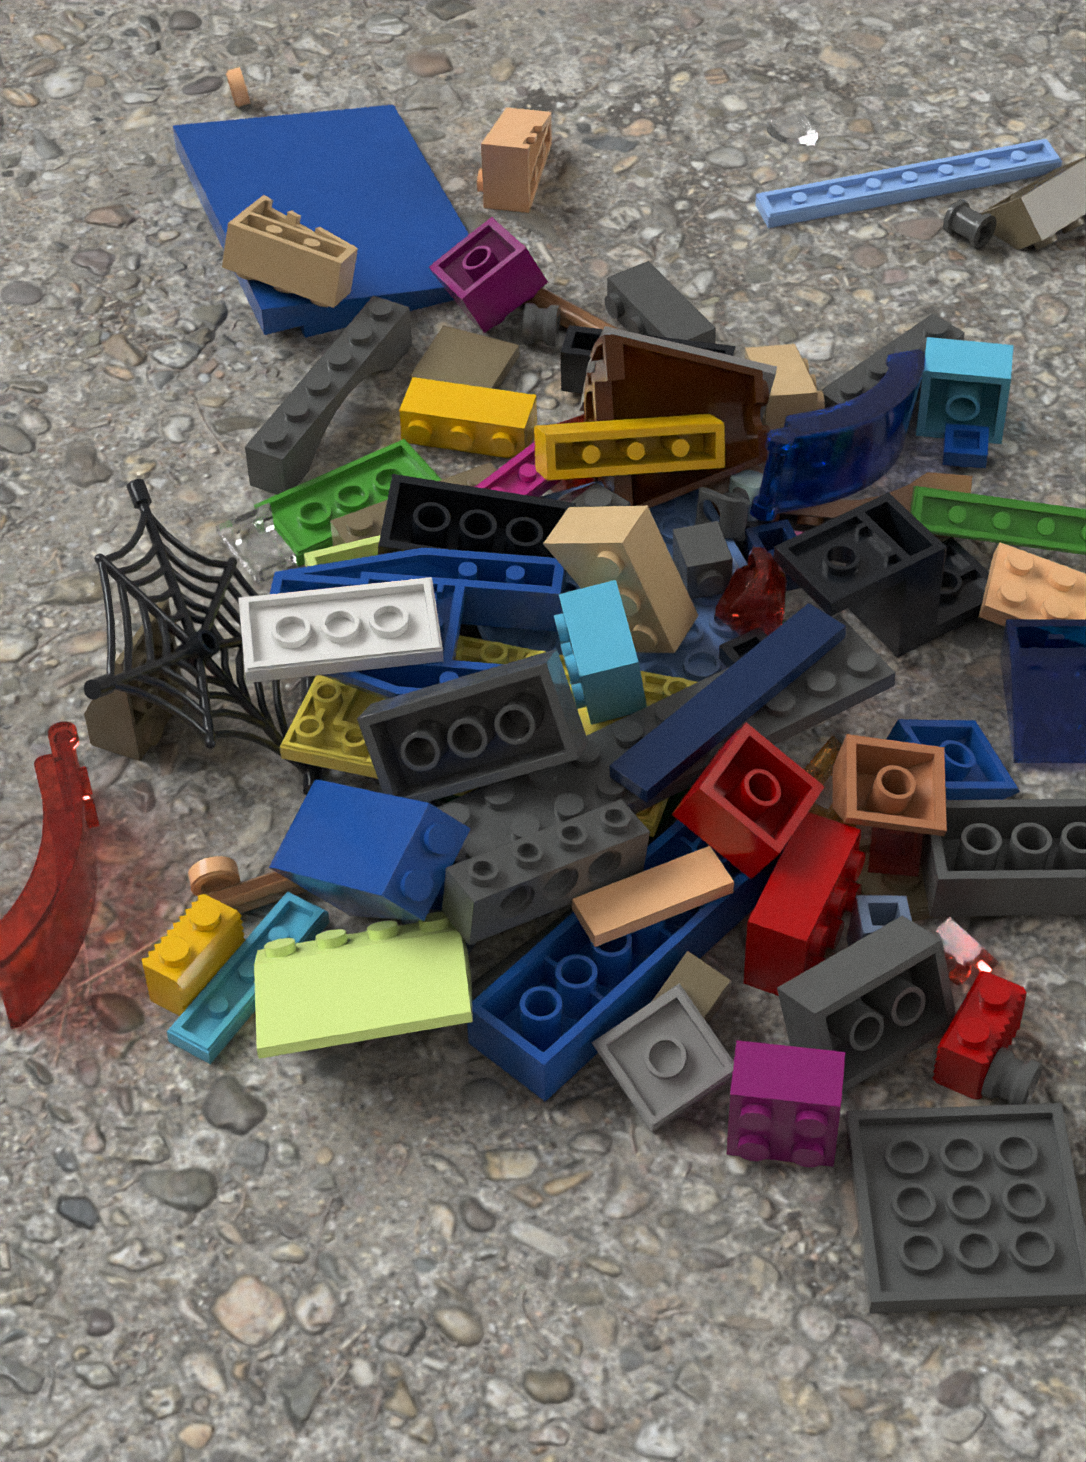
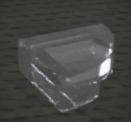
M802 112L767 121V133L780 142L796 146L817 144L818 133Z

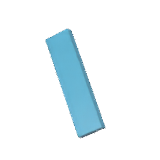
M287 891L167 1030L168 1041L211 1064L255 1012L254 963L257 950L265 949L264 945L266 943L282 938H293L295 943L315 940L316 935L320 934L329 924L328 911Z

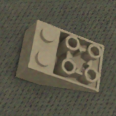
M169 599L164 602H158L157 605L168 616L171 615ZM149 614L156 660L162 658V636L157 619ZM143 625L133 636L132 669L146 664ZM169 631L171 638L170 654H172L177 645L175 636ZM124 650L115 661V675L123 672ZM174 664L168 667L182 676L179 666ZM156 671L148 674V676L163 680L187 695V690L163 673ZM137 680L124 683L156 695L180 710L184 705L182 701L158 687ZM114 690L113 693L92 700L84 712L92 746L138 761L142 760L151 745L154 746L159 742L165 725L173 715L156 704L118 690Z

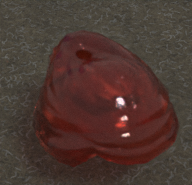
M762 547L752 548L749 553L748 564L735 570L724 594L715 607V616L730 627L731 630L738 632L739 636L758 627L769 636L784 621L787 588L786 575L766 549Z

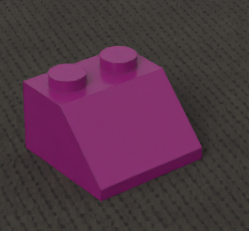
M493 217L489 218L429 266L431 272L468 318L484 333L502 323L508 314L523 302L532 299L542 287L549 283L527 248Z

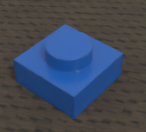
M946 423L942 465L986 469L989 427Z

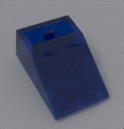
M1006 619L1000 663L1014 763H1086V619Z

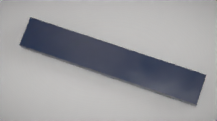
M808 603L610 764V778L648 803L840 643L846 636V625Z

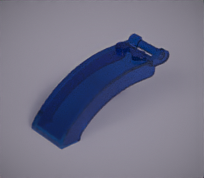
M921 349L889 354L885 363L889 367L888 371L869 391L836 406L789 415L785 418L783 428L770 430L767 433L765 442L768 454L759 494L752 500L750 514L761 521H772L777 517L778 513L822 505L848 497L867 488L885 475L899 458L905 444L925 367V353Z

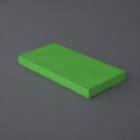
M402 439L255 504V515L299 567L305 564L304 553L333 546L331 520L387 500L392 474L434 481L442 479L405 439Z

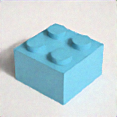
M927 337L916 436L944 439L946 423L989 427L988 443L1002 444L1011 384L1014 345Z
M616 580L559 594L563 613L554 615V620L577 709L587 708L592 725L628 716L647 707L639 661Z

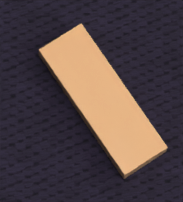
M711 846L573 898L572 911L593 945L597 947L732 894L734 892V881Z

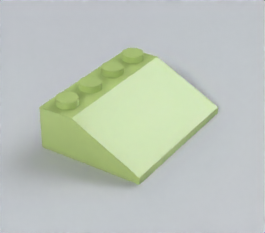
M443 912L429 913L424 921L398 926L396 921H381L369 925L365 932L347 934L346 930L343 929L329 930L316 935V940L295 943L293 938L277 939L264 945L265 949L257 950L254 963L256 1043L259 1059L473 1022L471 969L466 942Z

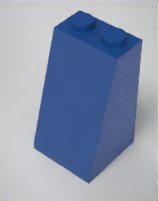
M314 780L269 868L349 916L424 921L445 881L446 868L453 865L471 828L428 802L322 780Z

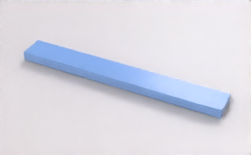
M1041 139L756 194L755 206L766 226L773 228L1043 176L1061 167L1062 160L1049 141Z

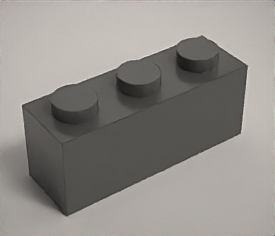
M649 261L607 277V296L604 300L606 310L611 318L617 319L627 331L644 335L715 343L716 328Z

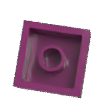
M736 1040L730 1091L726 1155L740 1156L749 1161L767 1159L794 1162L802 1167H834L846 1052Z

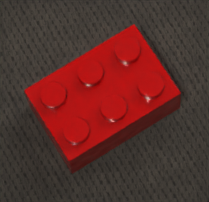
M810 812L806 814L789 839L747 921L743 984L779 996L777 987L826 960L824 955L827 948L833 950L837 948L845 923L841 919L845 911L852 913L856 895H861L862 884L856 883L863 869L866 857L865 852L859 851L861 829Z

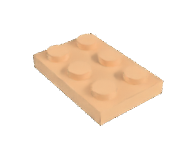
M1000 542L993 554L979 617L1086 656V574Z

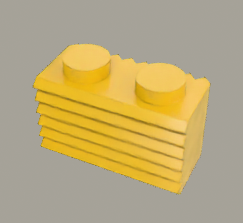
M206 894L197 895L198 901L191 902L192 908L185 909L186 915L179 916L180 922L173 923L174 929L167 930L168 936L160 937L161 943L154 944L155 950L148 951L149 957L142 958L150 1001L178 1016L185 1011L245 941L243 937L245 934L242 931L244 927L241 925L243 921L240 919L242 915L237 910Z

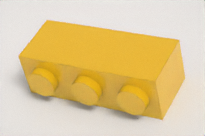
M412 377L399 409L401 440L405 439L409 444L512 459L531 445L533 441L534 426H537V395Z

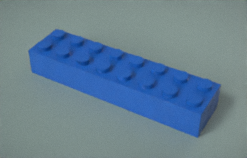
M677 820L647 847L643 871L710 845L681 821ZM785 847L775 859L752 879L713 849L734 881V892L732 894L597 947L593 945L573 912L472 1001L473 1022L467 1023L468 1043L542 1100L547 1101L598 1053L592 1044L593 1041L652 1002L687 951L700 959L754 909Z

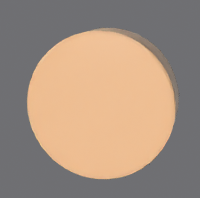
M240 67L227 70L226 77L235 106L241 107L251 104Z
M214 856L196 862L188 871L191 891L196 896L240 883L237 863L229 857Z

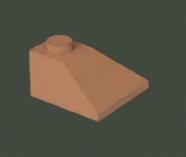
M846 734L833 765L834 811L844 823L945 836L947 821L944 747Z

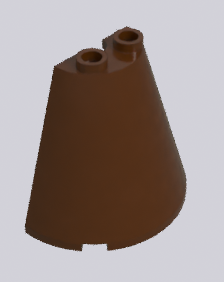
M614 334L603 335L595 342L590 354L591 361H597L595 372L586 373L584 422L711 414L724 422L725 468L592 477L593 482L602 481L605 488L629 501L631 506H648V508H651L768 461L767 451L771 448L772 435L770 427L767 424L762 425L760 416L761 407L767 406L769 401V388L766 380L763 379V370Z

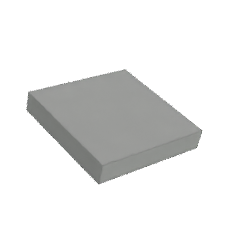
M680 983L592 1042L652 1133L732 1079L734 1061Z

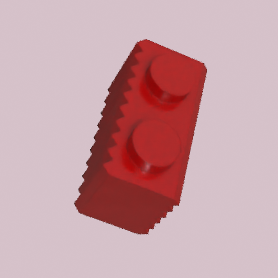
M987 971L979 972L937 1046L938 1051L932 1077L937 1084L971 1099H982L981 1092L984 1080L996 1053L1002 1046L1008 1048L1012 1044V1039L1016 1037L1017 1030H1020L1027 995L1025 988Z

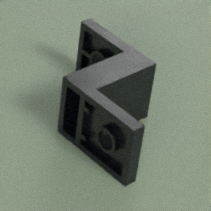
M889 492L774 546V561L826 614L833 616L848 608L897 658L979 617L989 571L954 538L951 537L942 542L937 539ZM835 560L840 563H846V566H837L832 564L831 561ZM941 587H952L953 589L942 591Z

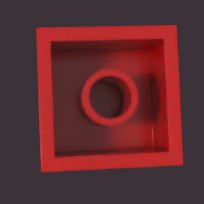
M746 722L716 752L672 815L752 879L781 853L824 789V786Z

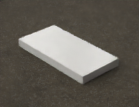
M432 577L239 598L247 683L444 662Z

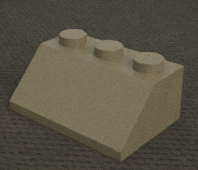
M1086 156L1050 171L980 213L982 215L988 213L995 216L996 228L994 235L1017 250L1032 244L1038 250L1058 239L1055 234L1057 231L1062 230L1064 234L1083 225L1085 221L1082 216L1086 215Z

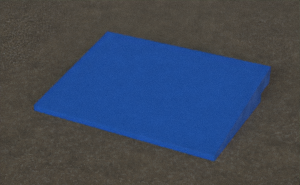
M394 105L172 125L176 152L223 250L225 248L228 223L263 195L273 200L272 208L286 216L289 211L299 214L301 216L300 224L314 232L315 228L321 227L358 248L351 293L334 308L315 305L308 298L294 293L279 292L272 285L258 280H246L240 278L235 273L264 335L300 327L304 337L307 338L346 328L372 296L407 306L410 311L454 300L431 272L429 266L467 237L469 233Z

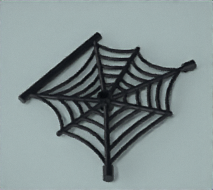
M143 479L130 481L126 488L134 508L139 509L141 513L136 531L129 542L119 551L106 556L99 553L94 558L98 564L106 615L107 664L106 674L85 682V695L91 700H96L113 693L114 690L133 694L158 705L181 719L204 738L205 746L208 749H213L216 746V739L239 738L266 747L281 757L280 745L288 731V726L282 706L280 679L272 680L274 707L282 735L276 730L266 705L262 681L254 682L260 711L252 703L244 680L242 635L219 611L220 605H222L241 626L240 614L224 596L226 590H228L238 603L239 598L243 597L230 582L232 575L249 596L259 595L236 567L237 560L234 557H230L227 561L209 559L189 549L170 534L150 510L149 505L152 503L145 481ZM146 526L152 547L143 558L134 564L117 568L112 562L123 558L134 549ZM160 534L187 557L205 566L224 569L221 577L209 576L192 569L171 552L162 542ZM155 555L157 556L160 568L148 576L131 581L125 575L138 571L149 564ZM170 561L195 579L204 583L218 584L215 592L203 589L187 580L171 566ZM108 574L117 583L123 618L124 667L123 672L115 675V619ZM164 575L169 589L160 595L147 596L138 587L152 583ZM178 583L197 595L211 599L209 607L198 604L181 593ZM127 592L138 603L146 645V664L133 669V637ZM172 597L177 612L174 615L168 616L155 603L164 602ZM187 606L194 611L206 614L205 617L196 615L187 609ZM149 613L157 619L162 636V658L156 660ZM215 618L233 638L224 639L214 624ZM181 621L183 629L176 622ZM193 622L201 624V627L197 632L194 628ZM169 631L182 643L175 648L172 654H170L171 638ZM237 647L239 649L235 658L238 687L232 678L228 649ZM219 651L221 656V668L211 658ZM175 664L186 670L196 678L197 687L168 667ZM205 667L213 676L206 675ZM156 671L163 673L199 699V704L163 680L148 676V674ZM316 676L301 677V704ZM137 680L162 689L182 701L201 716L202 725L166 700L138 687L124 683ZM207 683L225 688L228 693L208 691ZM210 699H223L240 705L246 713L229 709L211 710ZM228 717L243 720L262 729L272 741L253 733L239 730L214 731L213 718ZM286 760L303 774V793L305 795L308 794L314 780H322V767Z

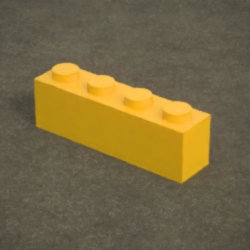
M711 414L534 426L535 469L546 480L725 468L724 422Z

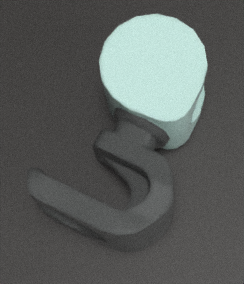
M744 470L730 476L729 492L721 494L709 488L700 487L695 525L711 522L705 516L703 510L705 500H710L717 505L720 511L718 523L724 538L739 537L744 532L747 521H756L765 515L766 503L764 495L766 488L769 486V478L757 471Z

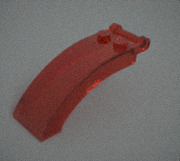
M67 721L55 723L49 728L48 739L52 753L42 755L34 761L43 805L41 844L34 868L24 889L7 914L0 920V992L11 1029L22 1027L29 1021L60 985L81 949L95 906L98 878L97 859L90 828L100 825L94 799L90 798L93 793L86 766L80 767L76 750L79 743L77 728L74 724Z

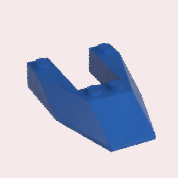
M418 548L276 571L270 594L432 577L444 662L322 675L366 693L388 699L504 665L455 660L461 624L557 632L554 615L563 613L559 594L565 593V569L556 558Z

